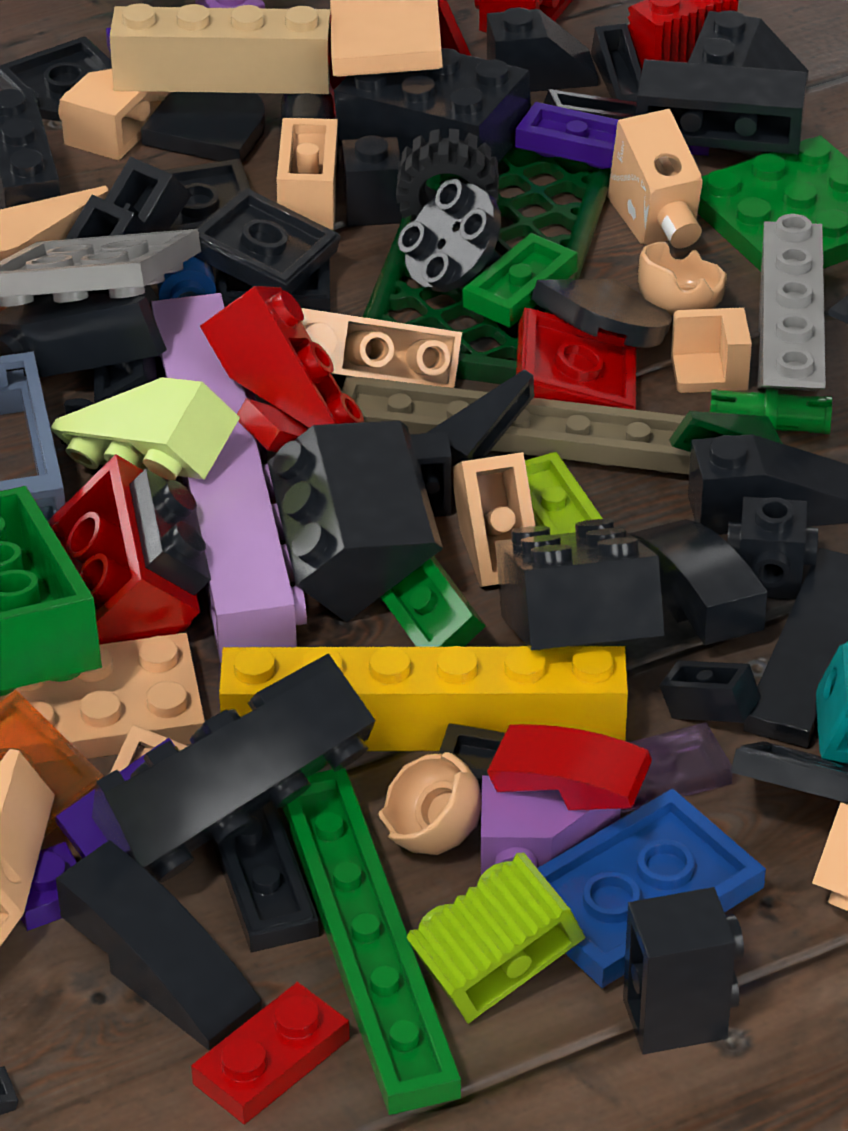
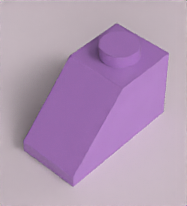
M482 775L481 875L491 866L505 861H513L516 853L523 852L538 868L618 821L621 809L568 810L559 790L496 792L490 777Z

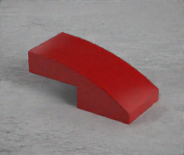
M519 724L509 725L487 773L496 792L559 790L568 810L626 809L633 807L652 763V758L647 749L607 735L560 726Z

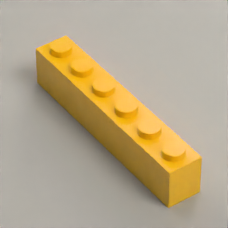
M528 646L223 647L219 689L220 713L226 709H236L240 717L252 711L248 702L257 692L329 653L376 720L368 740L365 741L368 747L367 751H440L449 723L506 733L509 725L560 726L599 733L623 741L626 740L628 689L625 646H567L540 650H530Z

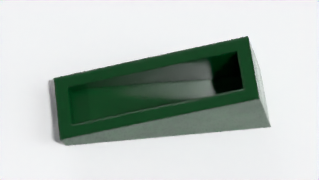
M689 411L669 439L672 447L691 452V440L716 438L723 435L739 436L753 434L782 443L768 416Z

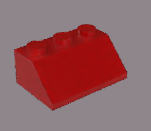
M117 454L48 520L49 525L94 597L99 645L181 633L190 626L194 617L200 613L196 594L188 593L145 568L129 484L144 470Z

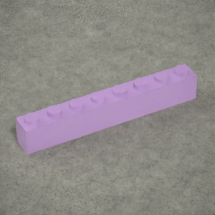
M221 293L151 301L152 313L167 349L157 356L161 378L202 381L236 414L246 398L257 401L255 393L247 388H243L242 385L229 378L200 328L201 324L224 309ZM237 422L205 480L182 477L183 485L196 500V512L200 531L206 544L205 553L211 580L204 587L220 663L222 662L223 647H297L296 625L307 624L303 590L297 586H290V582H295L287 544H280L281 540H285L278 506L277 503L271 504L270 500H276L268 463L261 464V461H267V449L239 422Z

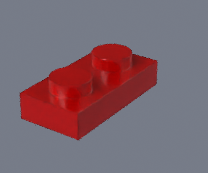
M297 981L191 1065L193 1085L245 1125L350 1040L349 1020Z

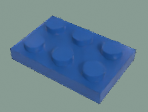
M673 788L537 868L571 909L586 937L565 954L601 988L624 975L628 902L715 887L722 908L726 912L763 889L766 873L765 867Z

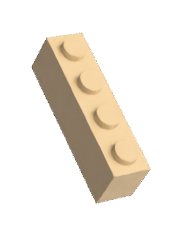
M143 3L115 6L110 30L114 91L329 94L331 72L330 9H314L309 6H295L290 9H266L254 5H242L236 8H206L199 4H189L182 7H152Z

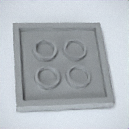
M198 229L36 242L0 261V306L10 307L28 304L34 301L33 295L52 294L53 301L57 303L86 299L89 297V291L108 289L110 298H128L144 294V286L165 281L164 274L183 270V262L201 252Z

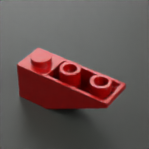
M254 286L200 325L229 378L308 428L313 425L364 422L359 406L349 395L342 393L331 373L334 371V366L331 358L322 346L312 342L301 323L304 320V314L300 305L290 293L282 290L281 287Z

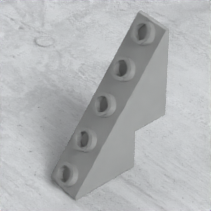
M787 214L779 217L777 222L764 221L758 321L760 346L757 388L802 391L825 389L822 224H812L803 215Z

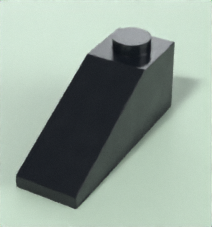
M89 293V297L83 300L57 303L53 301L52 294L33 295L34 301L31 303L10 306L0 312V356L34 351L39 377L159 356L167 350L148 300L142 296L110 298L109 294ZM24 367L6 370V372L23 369L24 376H26Z
M753 434L691 440L688 499L694 520L718 535L728 534L729 522H741L743 497H776L786 500L807 501L806 527L848 523V464Z

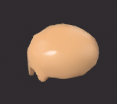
M657 242L647 245L642 249L639 259L638 283L640 292L645 300L665 309L673 316L677 310L714 309L723 299L727 284V274L719 265L702 260L697 250H692L684 259H675L671 256L666 242Z
M449 752L427 754L404 765L388 786L384 808L378 813L379 819L390 833L388 838L413 853L439 855L460 845L477 827L481 815L482 797L478 780L465 762Z

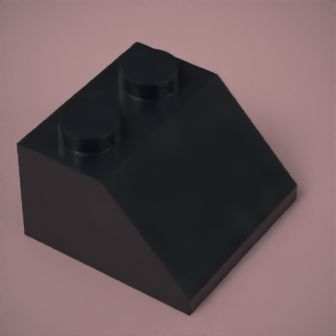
M737 11L708 12L688 63L807 72V81L809 70L761 18L744 16Z

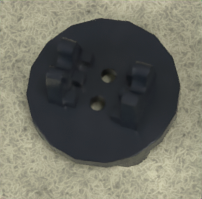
M457 179L445 181L437 190L436 196L423 207L415 221L407 224L400 233L398 246L405 253V264L411 278L428 290L436 292H448L465 285L468 281H473L484 272L487 266H491L501 258L494 250L501 232V212L494 197L475 184H463Z

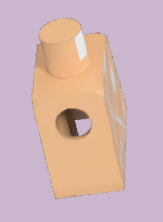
M670 109L618 120L607 197L640 244L650 245L657 242L670 241L671 245L678 249L691 246L699 239L702 233V229L696 220L702 189V177Z

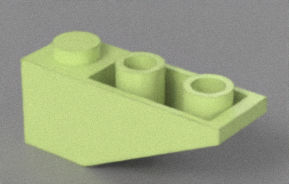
M162 377L59 417L52 424L51 431L68 445L66 453L73 460L90 469H97L99 465H105L117 454L142 470L148 469L168 480H175L177 476L205 480L240 417L202 381Z

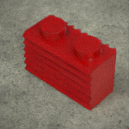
M645 0L628 7L630 15L627 18L630 24L627 26L640 68H643L644 59L688 63L708 12H738L739 0Z

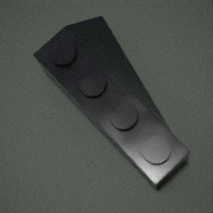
M329 653L257 692L248 702L252 711L240 717L236 709H226L206 720L201 728L191 736L190 742L192 744L181 751L177 746H173L171 741H168L146 753L143 758L145 762L131 774L130 779L125 781L117 769L97 780L92 818L107 841L111 840L152 876H155L159 883H162L186 869L194 861L191 852L214 838L218 845H223L244 832L253 823L249 815L272 801L276 808H281L298 798L311 786L307 778L322 768L330 765L333 771L336 772L361 757L368 750L365 741L368 740L376 720Z

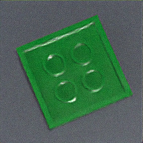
M821 135L802 140L800 142L799 154L775 152L761 154L745 162L701 176L702 189L698 214L760 272L764 221L777 222L779 217L787 214L803 215L812 224H822L823 269L848 260V158Z

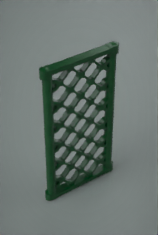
M514 145L498 163V168L504 173L499 175L498 190L516 185L525 193L512 198L502 197L498 193L497 205L501 212V217H507L514 224L501 229L494 250L503 256L512 249L506 241L520 236H528L530 233L536 234L578 252L577 272L568 279H579L608 193L611 168L599 169L591 167L584 162L562 157H544L535 151L517 148ZM444 173L429 178L426 184L431 189L437 191L441 186V181L464 178ZM547 173L555 177L557 181L538 186L531 182L529 178ZM570 192L576 197L581 198L582 201L559 205L550 197ZM536 204L540 205L547 212L534 217H525L517 210ZM411 216L405 219L403 217L362 317L397 322L394 318L388 316L389 310L398 311L405 308H414L422 316L404 324L462 332L456 372L457 379L501 385L516 375L517 361L507 360L506 358L517 360L518 338H512L502 330L508 328L507 326L464 308L463 291L459 289L460 287L448 292L430 291L425 287L411 288L401 281L403 277H411L405 264V253L398 246L401 231L411 222ZM551 224H560L566 229L571 230V234L548 237L538 229ZM439 295H449L457 303L442 309H433L425 301ZM536 305L533 308L535 310L552 314L551 312L547 311L539 305ZM467 315L471 316L478 324L464 330H454L446 322ZM482 337H492L501 346L485 352H478L468 343Z

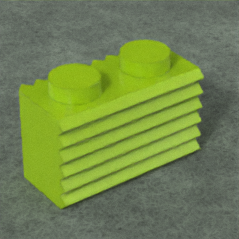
M524 852L516 853L513 861L497 863L488 868L481 875L476 887H469L466 895L457 896L454 904L440 905L429 911L421 920L419 928L410 930L407 935V940L427 971L468 1024L586 938L571 909Z

